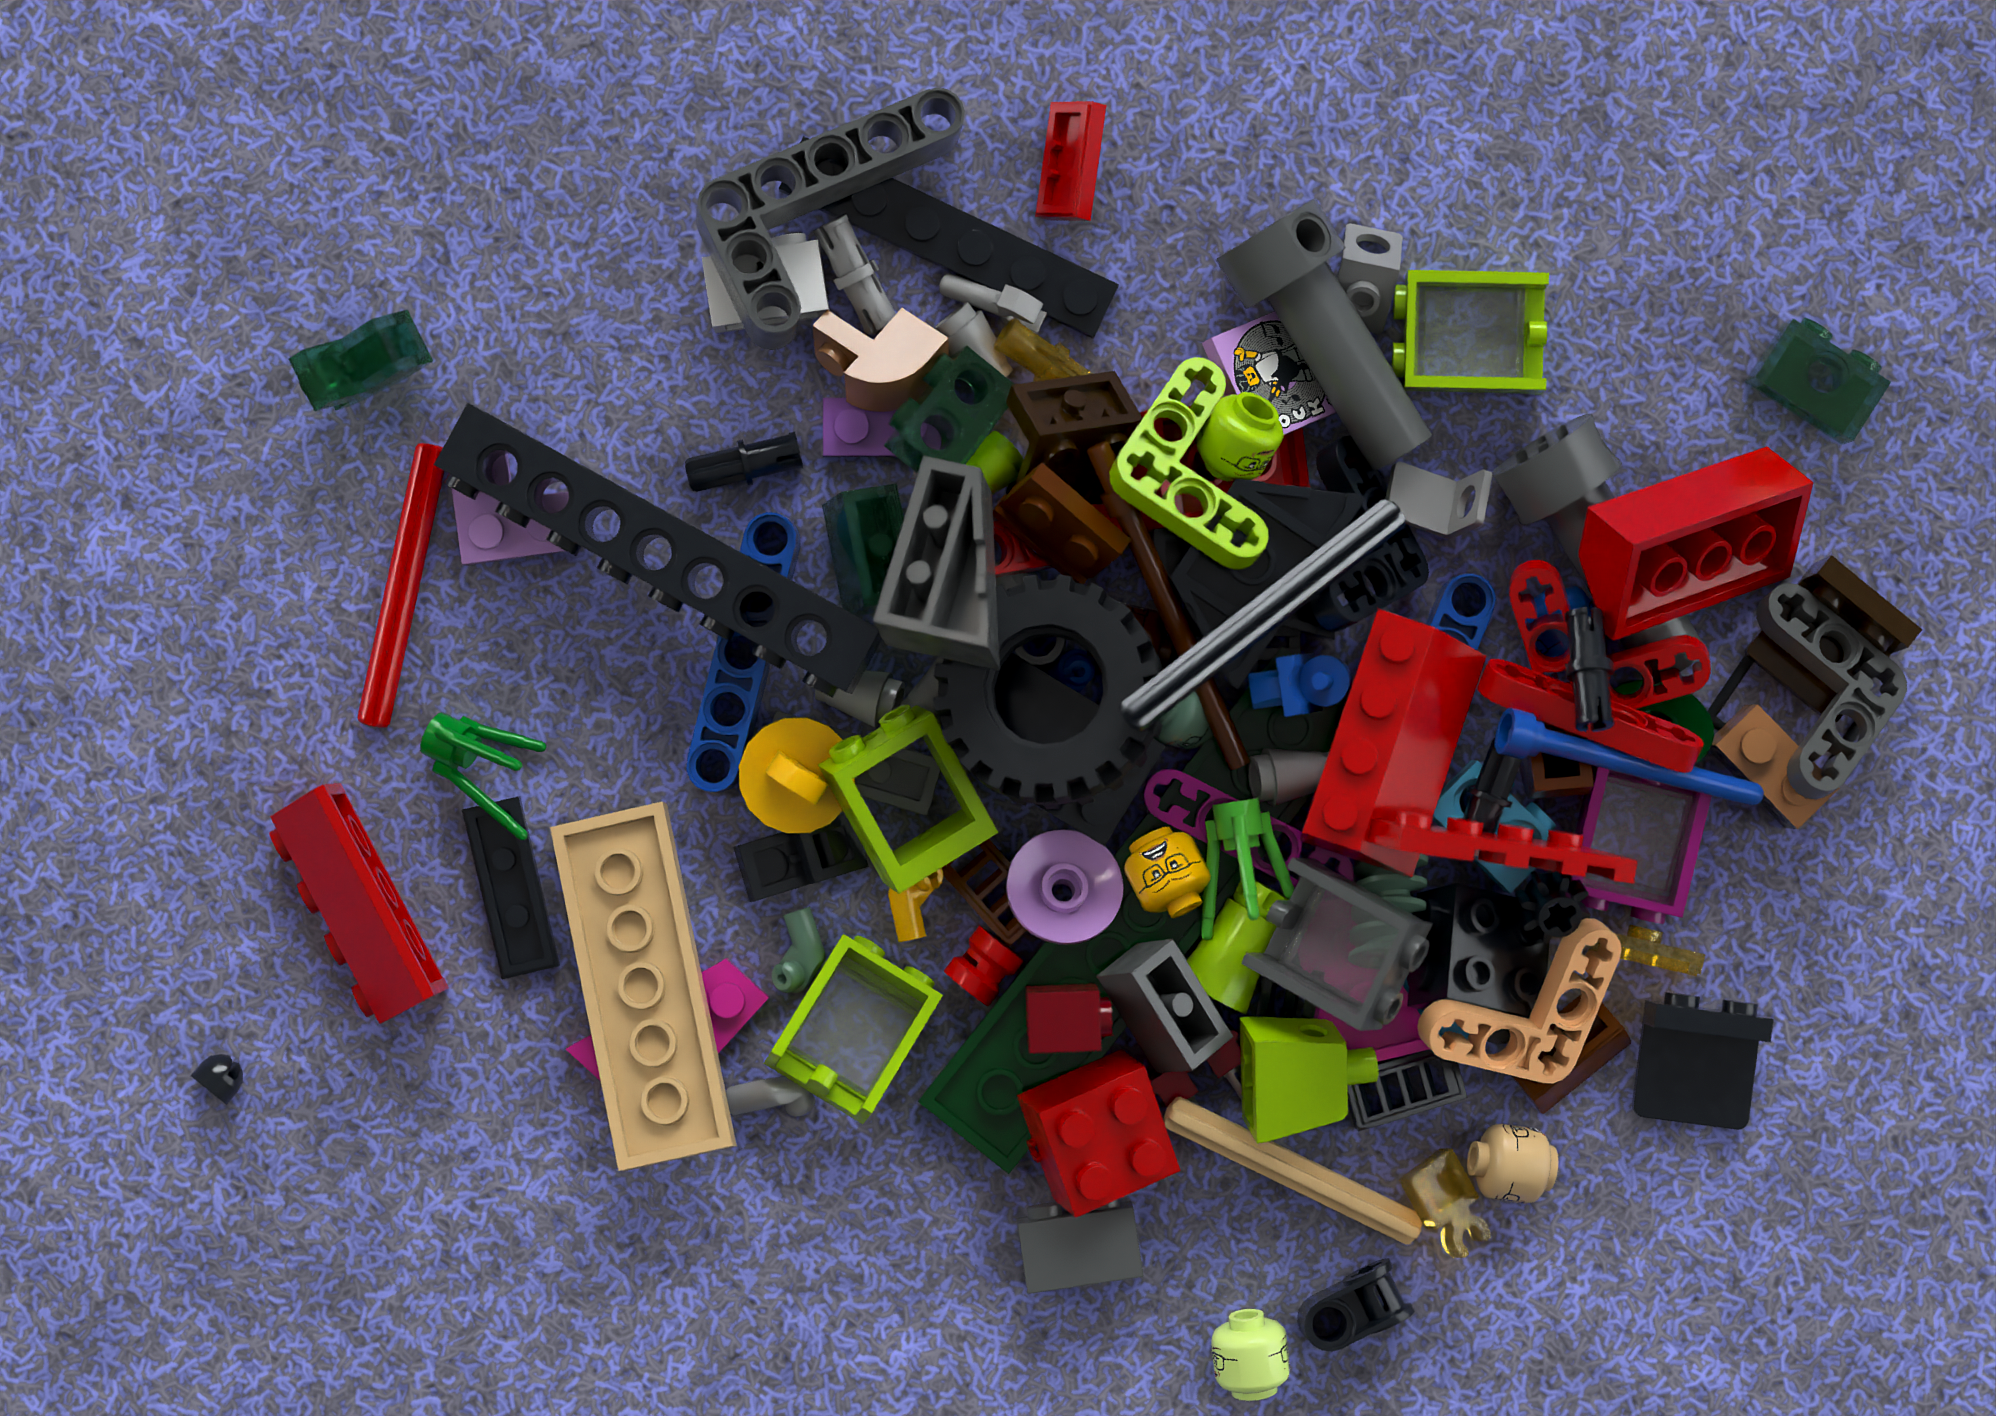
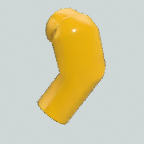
M942 868L900 894L889 887L888 898L898 942L910 941L926 936L920 907L933 890L939 888L944 878Z

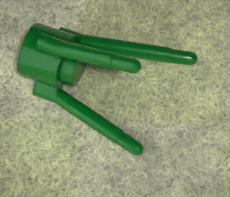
M444 712L438 713L428 724L420 744L421 753L435 760L432 771L450 780L517 839L525 840L528 832L457 769L458 766L464 769L470 767L477 756H480L513 771L521 770L522 763L520 760L482 744L481 738L536 752H544L546 744L543 741L528 738L524 735L482 725L466 716L458 720Z

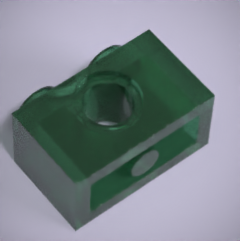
M1803 318L1801 322L1791 319L1781 325L1745 383L1841 445L1854 441L1891 384V381L1879 374L1882 366L1868 355L1852 349L1850 354H1847L1830 343L1833 335L1822 325L1808 318ZM1813 362L1825 364L1832 372L1833 384L1827 393L1815 390L1809 383L1808 371Z

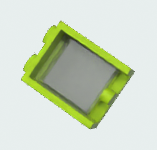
M1408 270L1405 275V285L1396 284L1393 294V319L1404 320L1403 343L1393 342L1392 369L1397 378H1402V386L1405 391L1542 395L1546 391L1547 378H1543V347L1547 343V321H1544L1545 289L1549 285V273Z
M843 934L763 1064L859 1123L864 1124L874 1111L943 995L933 989L934 981L923 972L910 966H905L902 970L883 958L885 956L884 950L871 940L862 936H855L854 939H851Z

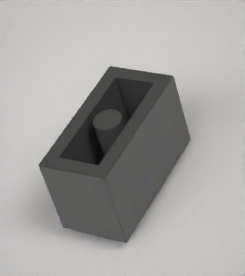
M1173 939L1137 943L1096 976L1156 1073L1193 1071L1233 1037Z
M1117 1199L1077 1218L1072 1216L1067 1210L1062 1211V1206L1057 1202L1041 1203L1028 1206V1216L1017 1218L1027 1294L1144 1277L1134 1208L1131 1201L1120 1202V1199Z

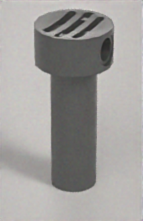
M1314 198L1215 260L1245 309L1267 298L1372 471H1376L1425 442L1432 436V433L1328 265L1327 260L1346 247L1317 199Z
M1585 414L1556 427L1517 451L1493 470L1492 479L1498 483L1511 500L1521 525H1528L1545 518L1591 593L1578 557L1587 509L1589 506L1615 498L1605 481L1620 469L1622 463L1602 440L1595 426L1593 415ZM1687 615L1619 639L1625 650L1679 635L1696 637L1704 643ZM1686 652L1678 653L1675 655V665L1662 670H1658L1657 659L1649 660L1648 663L1652 668L1653 684L1661 682L1660 672L1670 669H1679L1681 672L1697 660H1689Z

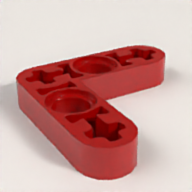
M1528 560L1520 564L1511 575L1509 582L1510 602L1532 670L1542 674L1544 672L1551 673L1550 677L1559 680L1557 672L1565 670V665L1570 661L1569 648L1560 656L1549 657L1543 655L1538 650L1536 640L1542 632L1548 629L1560 630L1568 636L1565 613L1571 610V606L1558 570L1549 562ZM1530 577H1537L1541 585L1551 584L1550 587L1545 589V604L1548 614L1537 618V607L1532 594L1526 593L1521 595L1520 593L1527 589V579ZM1558 609L1562 612V614H1552ZM1527 618L1535 619V620H1534L1533 622L1529 623V622L1527 621ZM1689 635L1673 636L1606 655L1607 658L1613 661L1614 672L1621 667H1632L1642 674L1644 678L1643 684L1638 691L1632 694L1618 693L1609 683L1610 699L1634 709L1691 694L1701 689L1708 682L1711 674L1710 655L1705 644L1696 637ZM1686 652L1689 660H1700L1692 665L1693 674L1682 676L1679 669L1660 672L1662 685L1653 686L1652 668L1648 663L1649 660L1657 659L1658 670L1675 665V655L1678 653Z

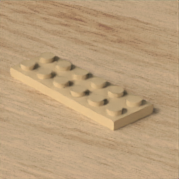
M663 801L550 827L618 1171L624 1172L737 1147L667 803Z

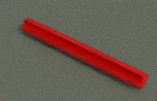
M418 443L415 447L357 716L358 721L364 725L386 728L391 721L444 470L434 465L443 448L441 446Z

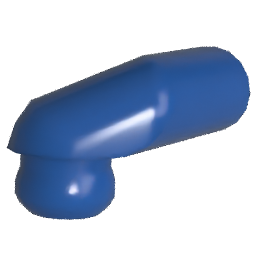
M1081 649L1069 650L1062 654L1054 665L1043 672L1079 693L1094 676V658L1087 656V652Z

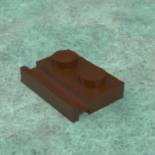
M1040 463L1016 484L1009 494L1001 497L993 508V516L1059 573L1071 576L1076 583L1084 585L1088 578H1093L1118 558L1131 541L1125 533L1043 463Z

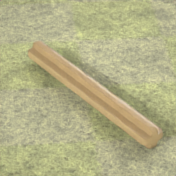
M1176 1097L1168 1105L1163 1119L1166 1129L1405 1245L1411 1244L1420 1235L1424 1220L1420 1213L1273 1141L1257 1144L1248 1129L1185 1098Z

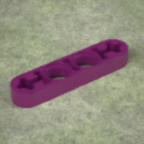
M1174 769L1160 770L1151 775L1145 783L1143 790L1144 804L1149 813L1157 819L1207 844L1205 818L1212 805L1240 801L1184 772ZM1172 778L1177 779L1181 782L1179 793L1193 801H1196L1197 790H1201L1209 795L1197 809L1193 827L1183 823V819L1188 816L1189 811L1177 805H1171L1167 812L1161 811L1158 808L1160 798L1153 794L1154 788L1158 783L1167 786ZM1270 816L1272 831L1283 832L1290 841L1291 851L1284 861L1287 867L1292 857L1300 858L1303 842L1299 840L1302 831ZM1221 840L1220 850L1238 859L1237 850L1225 851L1223 840ZM1311 845L1313 849L1306 855L1307 858L1318 859L1322 864H1325L1332 857L1338 861L1335 870L1345 878L1353 881V865L1347 856ZM1250 847L1253 867L1277 878L1272 865L1264 862L1259 856L1258 848ZM1299 875L1298 879L1289 876L1293 887L1296 888L1301 876ZM1326 891L1322 900H1334L1339 897Z

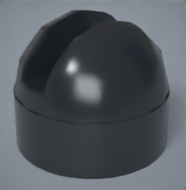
M225 1054L209 1056L191 1074L192 1078L226 1105L236 1095L243 1083V1071L240 1064L232 1062L231 1057Z

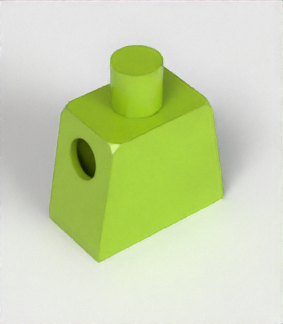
M1240 1017L1242 1119L1257 1144L1343 1120L1348 1114V1086L1372 1083L1378 1080V1061L1373 1047L1347 1050L1346 1041L1332 1021L1307 1018Z

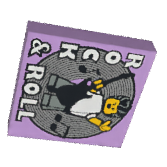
M1275 312L1211 337L1202 343L1209 360L1214 362L1225 376V396L1250 392L1265 398L1276 408L1284 435L1336 413Z

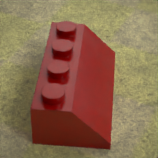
M1766 446L1589 506L1584 522L1578 557L1594 603L1597 608L1603 610L1605 634L1614 641L1790 578L1814 482Z
M1378 608L1299 841L1412 879L1420 854L1398 851L1369 843L1372 819L1395 821L1397 811L1413 812L1433 817L1486 655L1435 627Z
M341 783L322 784L270 816L276 829L269 832L271 840L284 862L287 863L293 859L303 878L301 882L297 883L301 898L312 914L321 912L331 931L324 935L325 942L333 958L340 966L348 963L358 982L351 987L352 993L366 1017L375 1015L379 1024L449 988Z

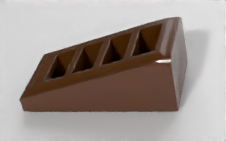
M987 839L979 844L983 851L959 873L951 866L955 861L953 860L942 867L943 875L1001 941L1009 947L1027 930L1019 923L1016 917L1006 925L998 918L1010 906L1007 892L990 908L982 900L1007 877L1011 862L993 842ZM992 859L999 868L973 890L966 882Z

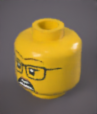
M1167 826L1142 836L1129 846L1131 855L1125 862L1124 871L1138 900L1146 911L1152 913L1168 911L1171 918H1177L1202 904L1203 901L1199 894L1208 885L1211 875L1196 843L1189 834L1184 832L1173 833L1171 827Z

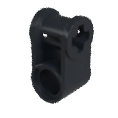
M1385 1258L1352 1272L1342 1281L1311 1295L1299 1308L1297 1322L1299 1330L1313 1346L1322 1351L1333 1352L1343 1349L1370 1334L1384 1331L1401 1323L1413 1315L1415 1310L1411 1303H1404L1390 1274L1393 1265L1389 1258ZM1374 1286L1376 1287V1289H1377V1291H1378V1293H1379V1295H1380V1297H1381V1299H1382V1301H1383V1306L1381 1305V1303H1380V1301H1379V1299H1378V1297H1377V1295H1376V1293H1375V1291H1374ZM1327 1307L1338 1309L1341 1317L1338 1329L1333 1334L1325 1337L1316 1335L1312 1327L1313 1318L1316 1313Z

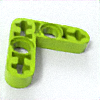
M1193 357L1185 360L1178 366L1120 451L1109 472L1110 483L1114 491L1122 499L1221 565L1230 569H1243L1251 566L1266 548L1269 538L1268 529L1264 521L1255 512L1179 462L1212 413L1216 403L1222 398L1226 389L1225 376L1214 362L1205 358ZM1197 379L1205 386L1191 407L1188 408L1180 401L1189 389L1190 384ZM1158 418H1169L1175 421L1182 430V439L1176 442H1168L1160 438L1154 429L1153 421ZM1138 464L1143 465L1148 470L1140 482L1130 476L1132 470ZM1166 479L1172 484L1163 497L1160 498L1156 493ZM1181 493L1195 496L1203 506V516L1188 518L1182 515L1175 506L1174 497ZM1217 513L1222 518L1213 532H1211L1206 527ZM1237 530L1247 535L1244 544L1240 548L1230 542Z

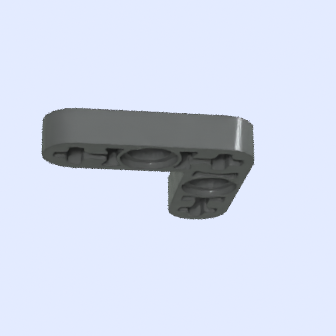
M1785 583L1778 585L1760 600L1756 609L1758 624L1770 639L1837 693L1791 756L1787 765V777L1793 789L1807 799L1817 800L1828 796L1845 783L1903 701L1907 692V680L1903 671L1894 661L1808 590L1798 584ZM1784 603L1793 609L1790 613L1791 620L1789 622L1783 620L1780 616ZM1812 622L1817 628L1805 638L1802 637L1801 634L1809 628L1807 625ZM1822 636L1832 637L1841 645L1844 652L1842 663H1832L1822 655L1819 647V641ZM1859 661L1862 665L1854 671L1856 674L1851 677L1847 674V671ZM1874 677L1883 683L1880 687L1882 695L1879 697L1871 691L1874 684L1872 679ZM1837 715H1847L1856 722L1859 728L1857 742L1846 741L1838 734L1835 727ZM1828 751L1835 756L1829 759L1821 770L1823 778L1817 780L1811 774L1814 770L1812 762Z

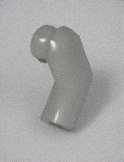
M785 1076L755 1080L728 1087L726 1090L729 1111L735 1116L784 1105L787 1114L798 1117L811 1111L815 1105V1098L811 1092Z

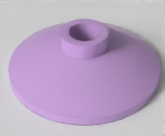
M1053 830L1032 838L1020 848L1008 870L1006 892L1013 914L1026 930L1044 941L1069 945L1082 943L1096 937L1112 923L1122 902L1123 879L1118 863L1105 846L1078 831ZM1057 884L1068 886L1072 891V898L1068 901L1057 900L1052 894V887Z

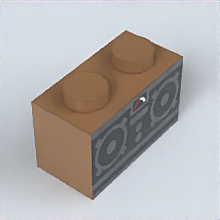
M1758 704L1744 705L1714 735L1710 752L1734 777L1758 783L1762 787L1764 796L1760 803L1784 828L1799 829L1840 789L1838 788L1828 796L1817 800L1807 799L1793 789L1787 777V765L1799 746ZM1812 762L1814 765V770L1811 773L1812 776L1817 780L1822 779L1821 769L1815 762Z

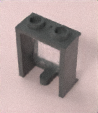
M1292 857L1287 868L1300 875V880L1290 900L1275 901L1267 913L1266 920L1277 927L1265 952L1246 953L1241 964L1359 1031L1381 1030L1383 1025H1388L1395 1018L1402 1005L1403 994L1400 993V990L1409 971H1415L1427 954L1429 941L1426 940L1432 923L1421 920L1325 867L1318 859Z

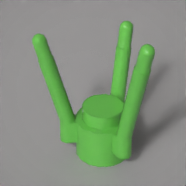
M1259 798L1212 805L1214 820L1205 821L1208 839L1206 865L1210 871L1211 878L1203 893L1201 937L1204 940L1211 939L1213 935L1221 840H1223L1225 851L1237 850L1247 916L1250 920L1255 921L1259 918L1257 891L1250 847L1260 846L1258 834H1260L1284 896L1290 899L1295 890L1272 831L1270 812L1261 813Z

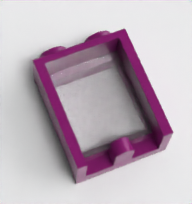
M1591 765L1594 787L1589 794H1584L1575 833L1584 835L1582 846L1636 859L1638 863L1634 884L1613 881L1609 878L1587 872L1586 877L1567 874L1569 883L1580 879L1589 893L1580 902L1586 907L1602 911H1608L1610 901L1632 906L1631 917L1658 924L1665 923L1666 914L1683 918L1712 796Z

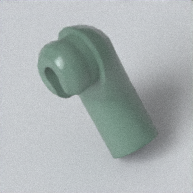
M810 906L783 915L792 944L780 963L775 965L771 974L773 985L783 993H798L808 987L825 960V950Z

